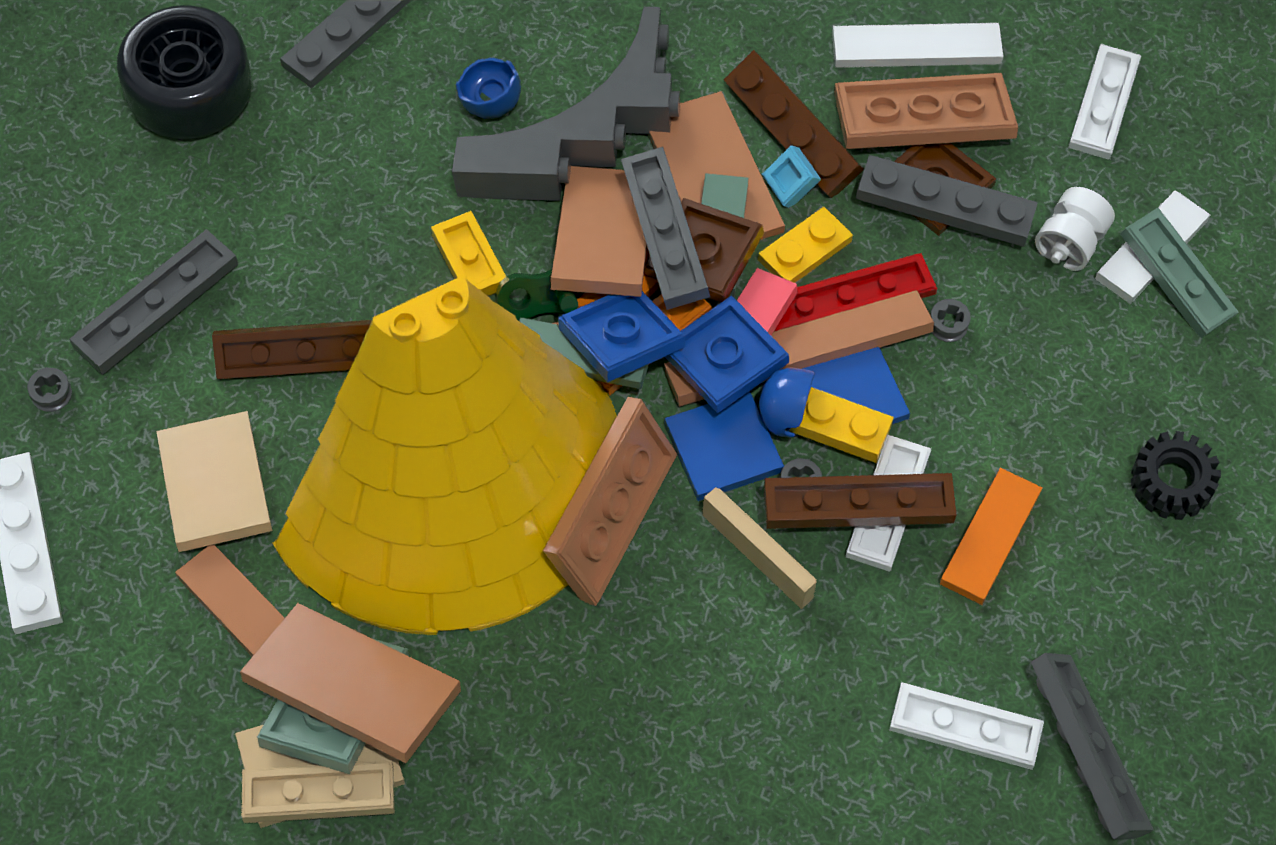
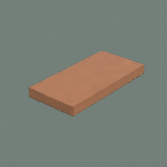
M1002 73L835 83V99L846 149L1017 139L1018 124Z
M722 91L680 103L679 117H671L670 133L649 131L648 136L653 148L656 149L662 146L664 148L680 201L686 198L702 203L705 173L748 177L744 218L763 225L764 234L761 240L784 233L785 224Z
M571 166L569 183H565L551 275V290L641 297L647 244L625 171Z
M627 397L543 550L579 599L594 606L601 599L677 456L676 451L642 399Z
M299 603L296 604L240 671L243 682L404 763H407L461 692L459 680Z

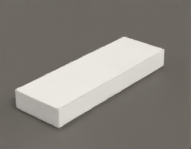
M1100 44L1068 148L1110 160L1141 55Z
M1176 190L1158 207L1186 244L1208 222L1210 217L1209 213ZM1127 242L1097 272L1095 278L1129 304L1154 280L1153 276Z
M888 435L874 475L923 474L931 448ZM906 525L855 526L846 552V558L890 572Z
M901 682L889 731L1032 770L1035 765L1044 721Z

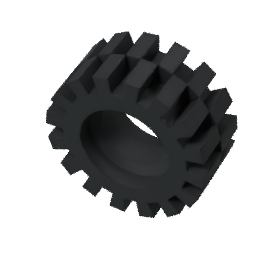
M1176 431L1172 439H1170L1168 432L1160 433L1157 440L1154 436L1150 438L1145 447L1142 446L1131 471V474H1133L1131 486L1132 488H1137L1135 494L1137 500L1140 502L1145 499L1147 501L1145 508L1150 512L1155 507L1160 509L1159 517L1167 519L1169 513H1174L1175 520H1183L1186 513L1190 517L1198 515L1200 509L1204 510L1209 504L1221 478V470H1216L1220 463L1217 455L1208 458L1212 448L1207 443L1201 448L1196 446L1200 438L1194 435L1191 436L1189 442L1183 440L1184 432ZM1167 463L1179 464L1190 473L1192 485L1186 489L1170 487L1158 476V468Z

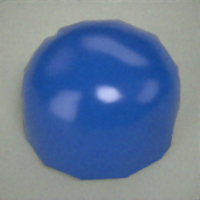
M497 58L478 59L465 68L461 78L456 82V89L459 100L469 113L483 119L498 118L511 111L519 101L521 80L510 61L504 62ZM481 92H483L492 100L484 102L481 99Z
M789 367L775 371L769 377L762 388L759 400L761 416L769 432L780 437H795V433L789 431L790 428L799 427L802 422L812 381L815 376L814 371Z

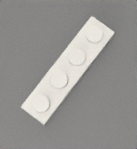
M29 452L0 459V562L12 629L15 634L63 623L36 475Z

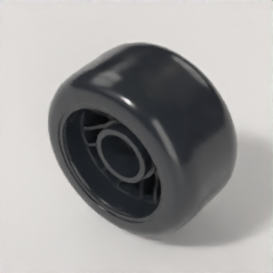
M179 5L152 12L132 26L125 35L118 51L117 72L130 111L143 126L164 137L197 139L212 135L231 124L243 111L250 97L252 75L243 39L231 22L210 9L199 6Z

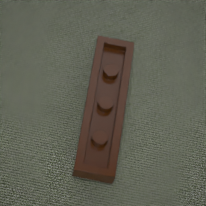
M755 50L724 79L786 150L791 145L800 148L821 178L817 184L829 197L832 198L839 194L864 170L857 160Z
M372 320L213 331L212 341L217 379L350 370Z
M952 473L765 478L766 529L950 524L955 522L957 516Z

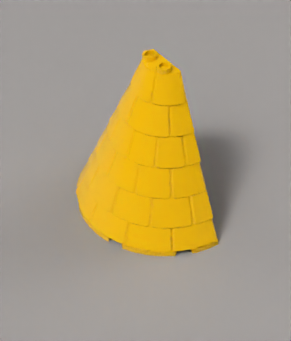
M458 277L373 317L359 352L335 399L336 403L318 438L320 445L286 511L288 518L277 539L273 542L274 548L285 565L305 587L308 588L310 586L319 595L330 601L332 607L336 610L379 628L423 635H437L438 631L468 628L471 632L505 623L530 612L550 600L569 585L543 550L617 417L611 399L603 386L588 377L584 369L544 343L538 333L519 322L515 315L492 301L486 294L463 277Z

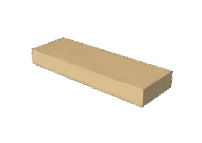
M715 487L704 497L702 516L801 609L804 608L814 597L816 579L722 490Z
M392 760L356 762L350 774L320 765L242 770V820L244 823L395 814L394 765Z

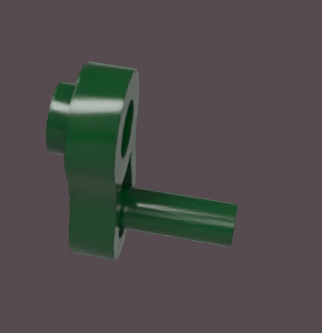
M552 269L539 274L514 273L506 276L497 288L496 299L498 305L515 315L517 320H520V318L528 319L541 313L566 314L578 308L577 299L584 292L551 290ZM525 289L526 295L522 300L515 301L510 298V294L514 290Z

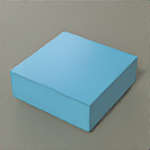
M792 145L762 173L764 179L785 207L795 205L821 180L800 148Z

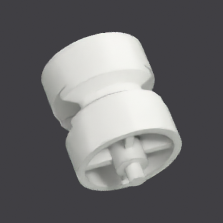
M1071 187L1064 192L1054 208L1053 217L1046 220L1035 238V245L1039 253L1050 259L1053 263L1058 264L1060 260H1066L1069 257L1063 267L1071 271L1081 270L1087 265L1095 252L1097 241L1105 236L1114 222V210L1109 202L1098 193L1083 187Z

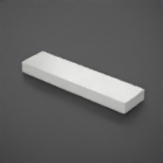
M999 23L833 26L832 30L835 67L1002 64L1003 60Z

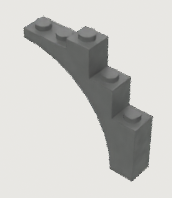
M643 7L638 32L626 57L611 76L584 100L557 116L526 128L493 135L457 137L452 168L457 196L485 199L560 201L562 183H569L571 166L616 167L617 150H625L626 133L649 134V131L670 133L671 117H679L680 91H672L671 73H666V57H660L661 50H668L669 24L661 23L660 7Z

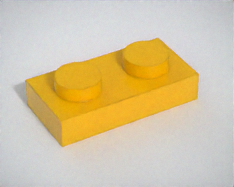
M823 206L759 252L758 261L770 273L796 283L851 243L853 234Z
M472 211L431 226L432 237L454 279L458 277L465 278L487 296L496 293L500 282L506 275Z
M811 387L802 422L799 427L790 428V432L877 463L894 417Z

